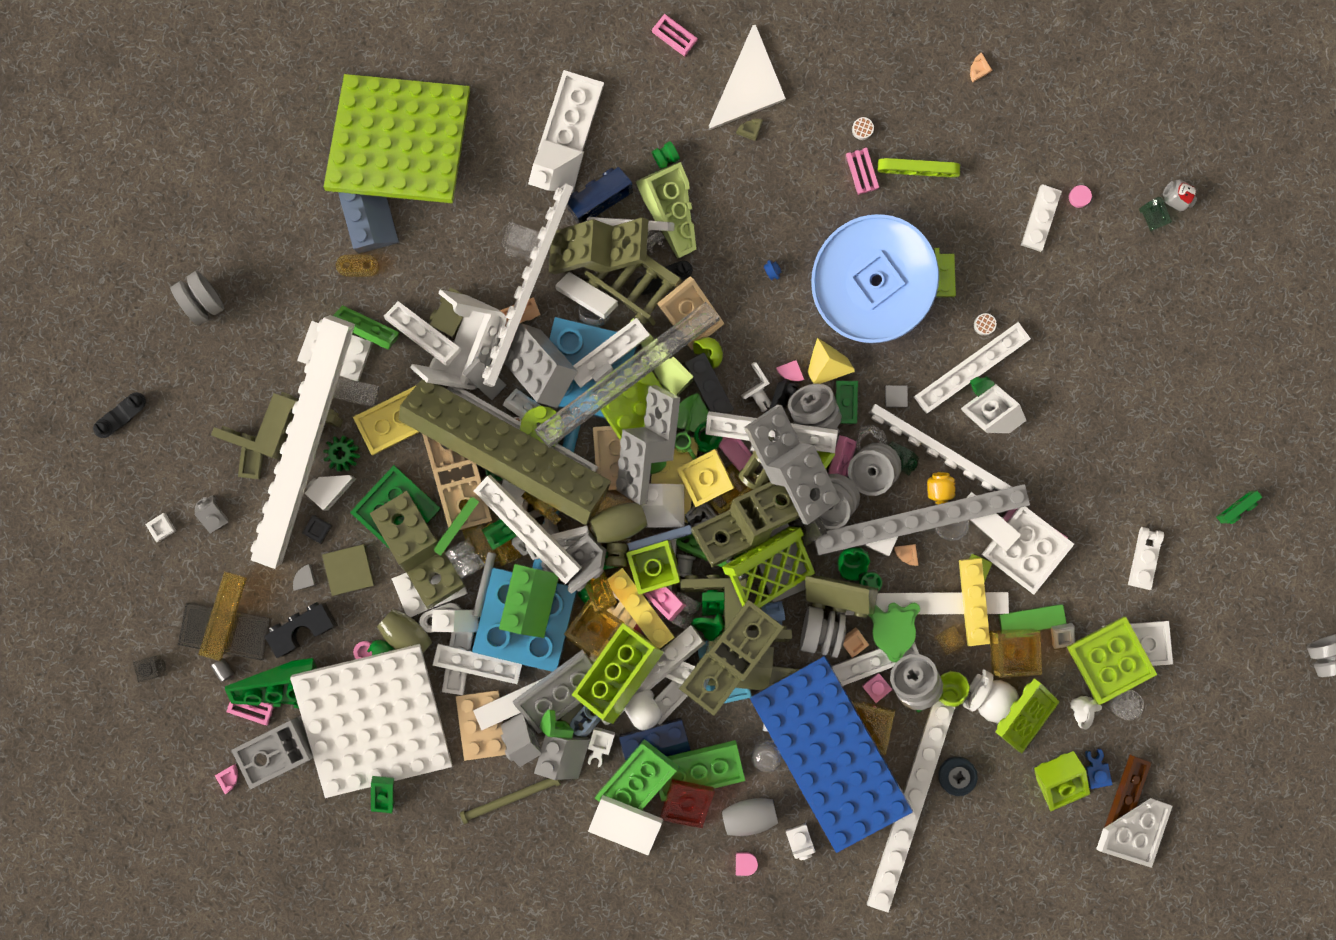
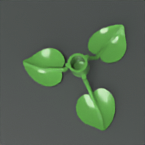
M698 393L687 397L679 405L677 428L685 429V431L678 433L675 440V449L680 453L688 452L693 460L697 458L690 448L691 438L688 432L689 430L695 432L699 424L707 421L708 409ZM666 461L651 463L650 474L662 471L666 467Z

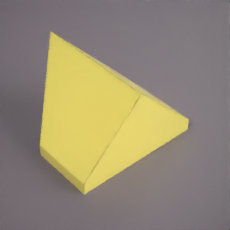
M817 338L808 368V375L813 384H821L855 372L846 356Z

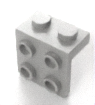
M588 532L565 550L582 567L569 581L568 591L572 594L576 590L581 591L590 579H596L603 573L606 549L600 543H597L592 534Z

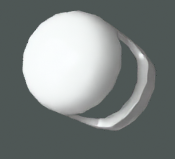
M644 690L633 695L624 708L633 725L639 730L653 728L661 719V709L654 701V694L651 690Z

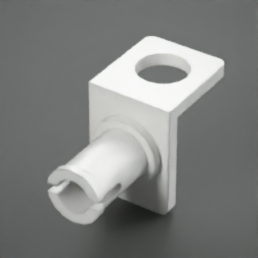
M753 362L751 365L762 382L742 394L741 397L743 399L753 397L761 412L768 410V407L770 408L771 401L763 389L770 383L758 364Z

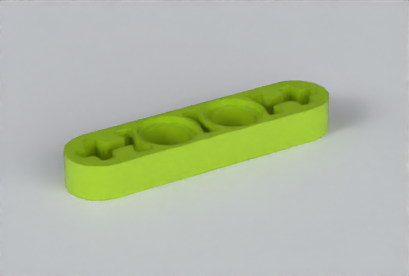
M891 158L878 160V172L952 178L960 176L961 164L954 162Z

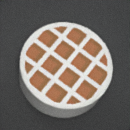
M865 117L858 118L852 126V133L859 140L868 139L874 130L872 121Z
M987 313L979 315L974 321V329L980 335H989L996 328L995 318Z

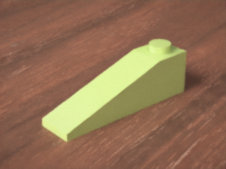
M681 162L635 181L643 201L654 220L675 223L674 231H662L676 257L680 258L696 250L694 224L691 222L690 213L692 205L689 202L688 190L690 189L689 181Z
M649 333L650 336L640 344L662 388L678 396L693 382V376L676 358H670L666 349L658 342L655 343L653 341L654 338Z

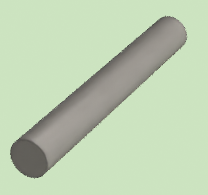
M488 552L473 616L481 617L496 557L495 553Z

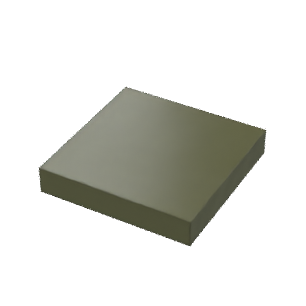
M365 544L322 554L332 596L375 586Z

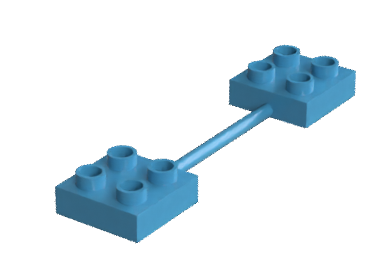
M555 317L549 339L568 361L575 365L617 332ZM637 346L611 365L618 375L603 389L596 384L594 379L582 388L573 379L558 408L571 411L563 447L574 453L583 414L606 419L595 401L631 372ZM551 506L555 521L557 523L559 510ZM540 558L534 560L533 568L544 570ZM493 568L472 652L553 672L560 665L577 590L571 594L568 591V585L557 583L544 638L500 630L499 626L513 571Z

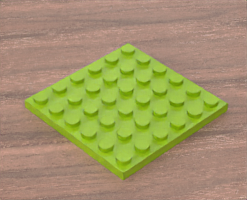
M344 74L324 181L325 191L453 203L470 87Z

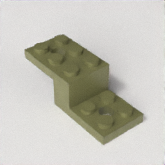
M642 217L611 226L592 219L556 230L550 247L549 273L559 274L581 267L599 273H606L646 262L649 220Z
M769 482L733 499L730 510L692 527L691 532L711 567H714L768 541L772 530L800 516L785 486ZM778 497H783L787 501V504L783 506L776 503L775 499ZM723 534L727 541L719 543L716 541L715 536Z
M407 491L370 513L396 561L409 576L428 610L466 587L445 550L441 556L434 552V548L439 540L428 527ZM404 516L403 523L400 525L394 524L396 517ZM434 575H441V580L438 584H431V579Z
M747 600L722 635L715 639L679 687V690L715 716L738 683L746 679L784 627L751 601ZM749 625H755L758 628V635L755 638L749 637L746 633ZM708 678H712L716 683L712 691L705 690L703 686L704 681Z

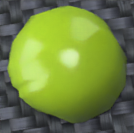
M710 337L694 341V353H705L712 368L719 367L723 358L720 344Z
M953 671L942 674L940 677L943 682V693L939 701L946 706L952 707L963 704L970 690L967 678L961 673Z

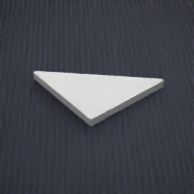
M753 25L709 124L710 130L781 103L786 99L756 25Z

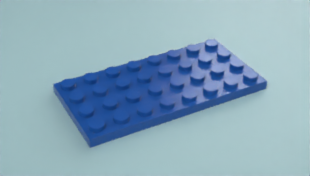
M826 656L750 697L752 704L836 853L913 813L911 805Z

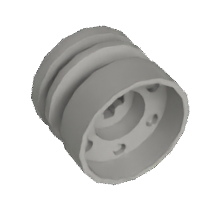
M809 606L804 618L800 651L815 653L819 644L822 645V655L826 656L829 647H831V657L837 658L845 640V613H839L835 621V611H830L826 620L823 619V609Z

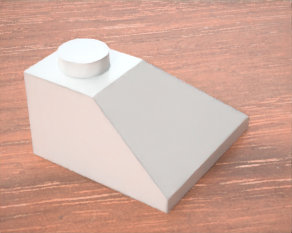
M543 139L533 163L528 184L549 191H556L558 187L561 188L564 184L573 186V193L584 151Z
M996 384L961 408L986 433H1011L1026 421L1020 404Z
M649 484L647 504L641 505L647 520V527L645 528L684 527V484Z

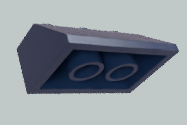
M619 167L616 169L610 168L603 173V177L598 181L594 179L587 183L585 189L581 192H573L566 206L578 224L586 222L588 217H597L632 194V182Z
M682 717L663 722L660 725L656 724L653 728L647 730L638 729L620 734L619 736L625 760L629 758L644 739L666 757L691 751Z

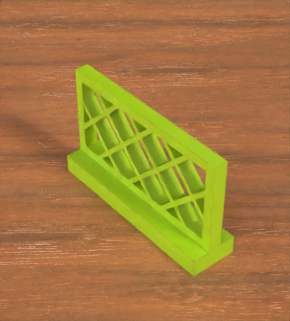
M787 527L769 538L768 541L722 566L725 575H729L742 607L748 600L750 592L757 594L754 604L760 608L804 581L806 576L815 574L801 540V537L804 535L800 527ZM793 543H796L798 548L796 556L788 554ZM777 553L782 555L779 566L772 564L774 555ZM787 557L794 559L791 571L784 569ZM799 562L804 563L807 570L801 575L796 573ZM759 564L766 565L762 577L755 574ZM771 567L778 569L775 581L768 579ZM783 572L790 574L788 583L785 585L780 584ZM743 574L749 575L746 587L741 586L738 579ZM754 577L761 580L758 592L751 589ZM766 582L774 584L769 595L763 594Z

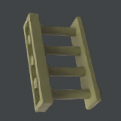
M647 255L646 262L626 267L611 287L602 281L608 272H598L595 276L587 270L584 273L589 279L588 283L597 289L601 288L636 313L635 317L643 324L648 322L653 326L656 322L650 314L656 308L657 303L663 299L669 290L672 291L673 288L675 289L683 283L678 276ZM643 266L647 269L645 271L646 274L631 294L625 298L618 293L635 269ZM660 278L663 280L661 282L663 285L642 310L635 305L634 302L652 279Z

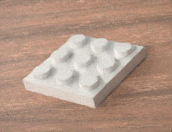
M1025 506L1018 508L1007 522L1021 534L1015 543L1005 551L995 541H992L982 555L1034 595L1073 547L1074 543Z

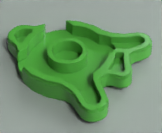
M890 603L887 612H883L875 605L874 614L868 615L873 622V640L891 662L899 661L915 641L916 629L914 621L920 612V606L917 603H911L904 608L896 603Z

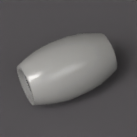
M747 799L732 804L722 811L727 835L731 836L758 834L778 824L773 799Z

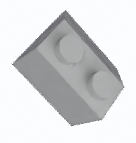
M574 734L572 739L547 737L545 735L541 748L542 754L539 755L534 774L553 780L578 779L591 738L586 736L580 737Z

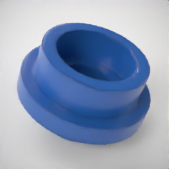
M768 260L767 264L764 265L767 275L771 280L775 278L777 280L780 279L779 274L782 271L778 263Z

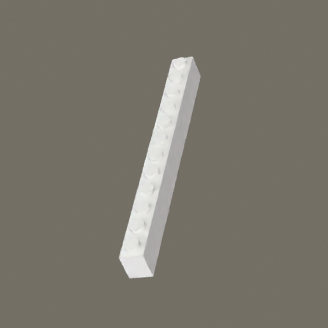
M331 315L324 317L318 323L317 332L319 334L317 340H314L311 346V352L313 353L311 361L309 360L305 366L304 372L307 373L305 381H302L299 386V401L294 404L292 410L294 414L293 421L287 427V441L281 447V461L275 467V481L269 487V501L263 507V521H260L256 532L259 534L251 547V552L253 553L252 561L274 569L283 562L355 327L353 323Z

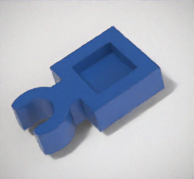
M1097 749L1098 755L1096 758L1091 757L1090 751L1085 752L1086 759L1091 763V766H1085L1090 789L1112 785L1108 763L1101 762L1104 757L1101 749Z

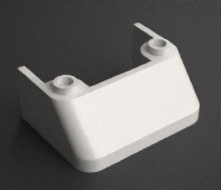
M440 289L439 294L453 305V310L456 314L463 317L453 342L460 347L461 352L448 366L434 357L429 367L411 364L410 368L427 383L470 390L476 389L478 387L462 373L476 358L486 366H489L492 359L490 358L492 349L499 342L498 334L501 327L506 324V316L500 310L468 295Z

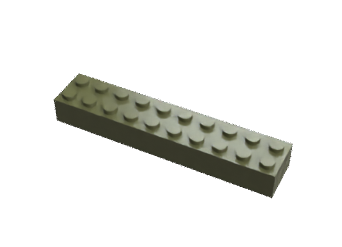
M421 379L400 405L399 421L584 525H587L607 495L611 483L607 478L438 384L427 383Z

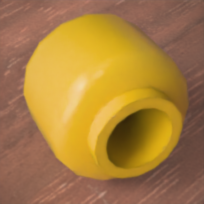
M947 472L933 473L932 477L927 480L928 498L935 501V504L938 505L952 500L955 497V479Z

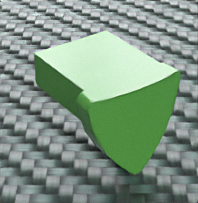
M547 710L543 715L540 729L547 737L572 739L574 730L567 722L556 721L555 710Z

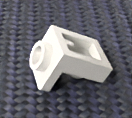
M806 823L785 830L794 858L805 860L812 857L815 849Z

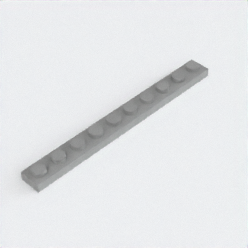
M1024 484L813 534L818 555L1017 509L1029 506L1030 503Z

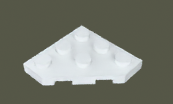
M1152 798L1148 799L1103 828L1097 850L1152 868L1172 805Z

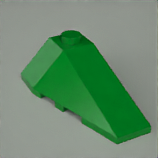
M314 658L294 660L225 686V691L231 704L259 705L262 702L273 703V707H280L281 704L294 705V708H299L290 677L293 674L318 668Z

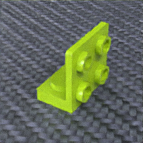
M934 248L939 268V285L936 297H955L954 254H939V248Z

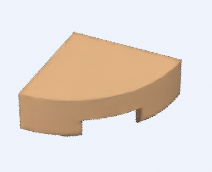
M982 53L974 59L971 65L970 77L972 82L992 72Z
M916 544L894 547L897 557L902 562L918 566Z

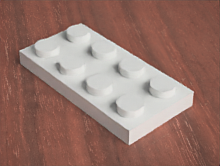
M563 71L539 148L543 139L577 150H584L604 82Z

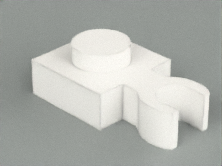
M598 727L593 729L588 749L593 750L588 758L589 765L593 758L599 760L598 767L602 765V753L609 755L615 732Z

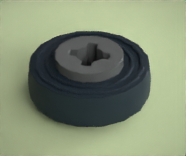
M951 757L945 760L938 772L939 783L948 794L964 796L976 787L978 780L977 770L965 758Z

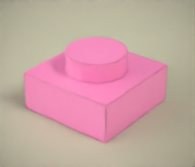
M876 673L862 685L875 703L892 691V688L879 673Z

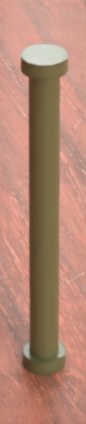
M550 778L470 811L465 812L464 810L460 812L461 819L464 824H467L473 818L551 786H560L561 782L560 780Z

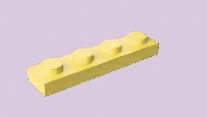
M982 558L959 560L967 645L990 644Z
M623 568L606 580V583L650 642L660 649L675 638L644 595H638L635 583Z

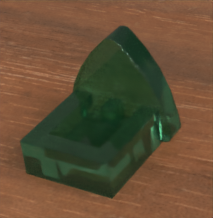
M1157 197L1139 208L1150 231L1172 223L1162 197Z

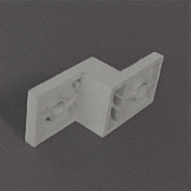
M657 385L649 386L646 397L647 408L644 417L645 427L623 429L620 440L621 450L618 460V479L616 480L617 491L639 505L647 504L651 463L673 461L680 397Z
M776 405L743 427L771 484L785 486L803 524H810L841 501L815 446L799 442L782 405ZM773 429L775 431V438L770 441L768 435ZM815 488L816 496L814 499H811L810 491Z
M302 716L232 749V753L250 789L313 758ZM259 753L266 755L267 762L265 765L258 764L256 757Z

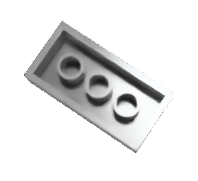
M520 323L504 364L536 402L558 408L578 371L541 329Z

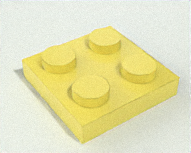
M717 449L677 468L695 507L735 488Z

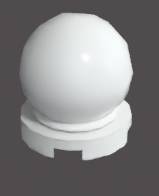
M983 669V675L977 674L973 679L969 690L971 694L968 700L963 703V706L972 712L978 708L979 713L985 719L999 723L1009 714L1012 704L1019 700V695L1016 689L1008 682L1002 680L993 681V674Z

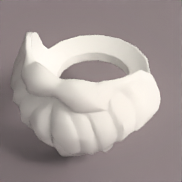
M1080 696L1071 701V709L1074 711L1079 727L1085 730L1089 729L1094 720V713L1100 711L1102 706L1098 705L1095 699L1088 696Z

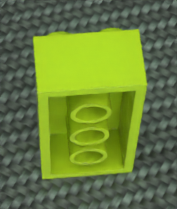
M622 623L572 693V696L603 721L614 724L664 652L635 629Z

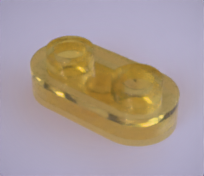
M342 255L336 261V269L345 277H373L379 271V263L371 255ZM349 262V267L343 268V264ZM366 262L371 263V266L368 269L364 268V264Z

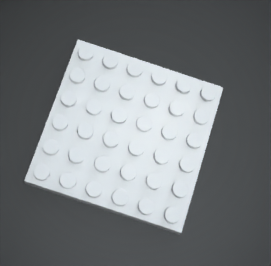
M420 644L291 675V682L325 798L371 787L372 776L390 777L397 781L452 767V760Z

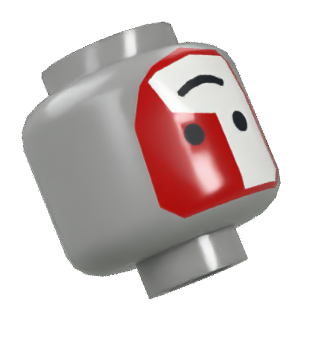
M1181 179L1174 182L1171 181L1163 191L1165 203L1178 211H1184L1188 207H1193L1197 201L1196 188Z

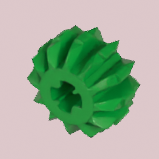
M335 436L333 437L334 444L327 441L326 445L330 449H323V453L329 454V456L324 458L325 462H330L329 468L333 469L336 467V471L341 472L343 467L346 471L350 470L349 463L353 466L357 465L353 458H360L359 454L354 453L359 450V446H352L354 444L353 439L347 441V437L342 436L339 440ZM341 448L342 451L346 453L345 457H340L337 455L338 451H341Z

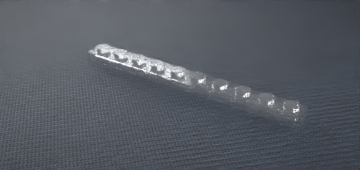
M706 302L538 426L535 429L536 434L549 448L717 323L720 320V316Z

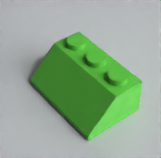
M514 564L499 629L544 638L559 577L554 572Z

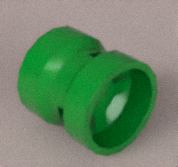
M671 141L665 143L661 149L656 148L651 151L661 170L666 168L668 163H675L680 160L679 154Z

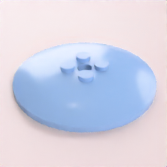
M876 214L859 217L839 227L820 248L812 270V294L822 318L839 334L863 343L891 341L913 330L931 309L939 285L937 258L926 237L910 223L889 215ZM875 275H881L882 282L878 286H873L871 283Z

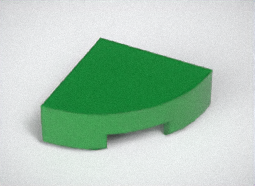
M987 376L985 378L975 377L970 380L973 392L978 397L995 385Z

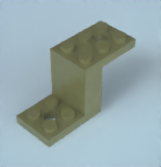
M281 392V395L273 393L256 438L244 433L240 437V432L222 426L221 429L214 427L211 436L281 461L282 454H280L283 443L287 441L288 434H286L289 423L293 421L294 414L292 410L294 404L299 399L285 392ZM329 409L325 423L341 428L343 420L338 417L339 413Z
M686 575L685 579L680 580L681 593L707 592L709 590L724 592L725 631L742 608L730 576L728 575V578H720L719 575H707L706 579H698L697 575ZM746 578L744 580L739 579L741 586L746 587ZM754 626L748 631L747 627V635L755 638L758 635V628ZM783 626L784 628L773 642H789L792 639V630H787L786 626Z

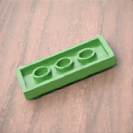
M644 739L601 788L595 799L600 802L602 795L642 810L674 775L679 766Z
M736 740L668 756L679 768L659 790L661 801L745 781Z

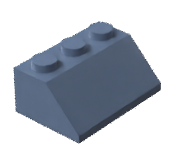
M338 192L352 246L358 254L399 243L387 197Z

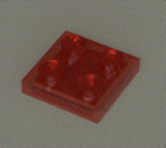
M672 779L660 818L667 822L703 828L714 795V787Z

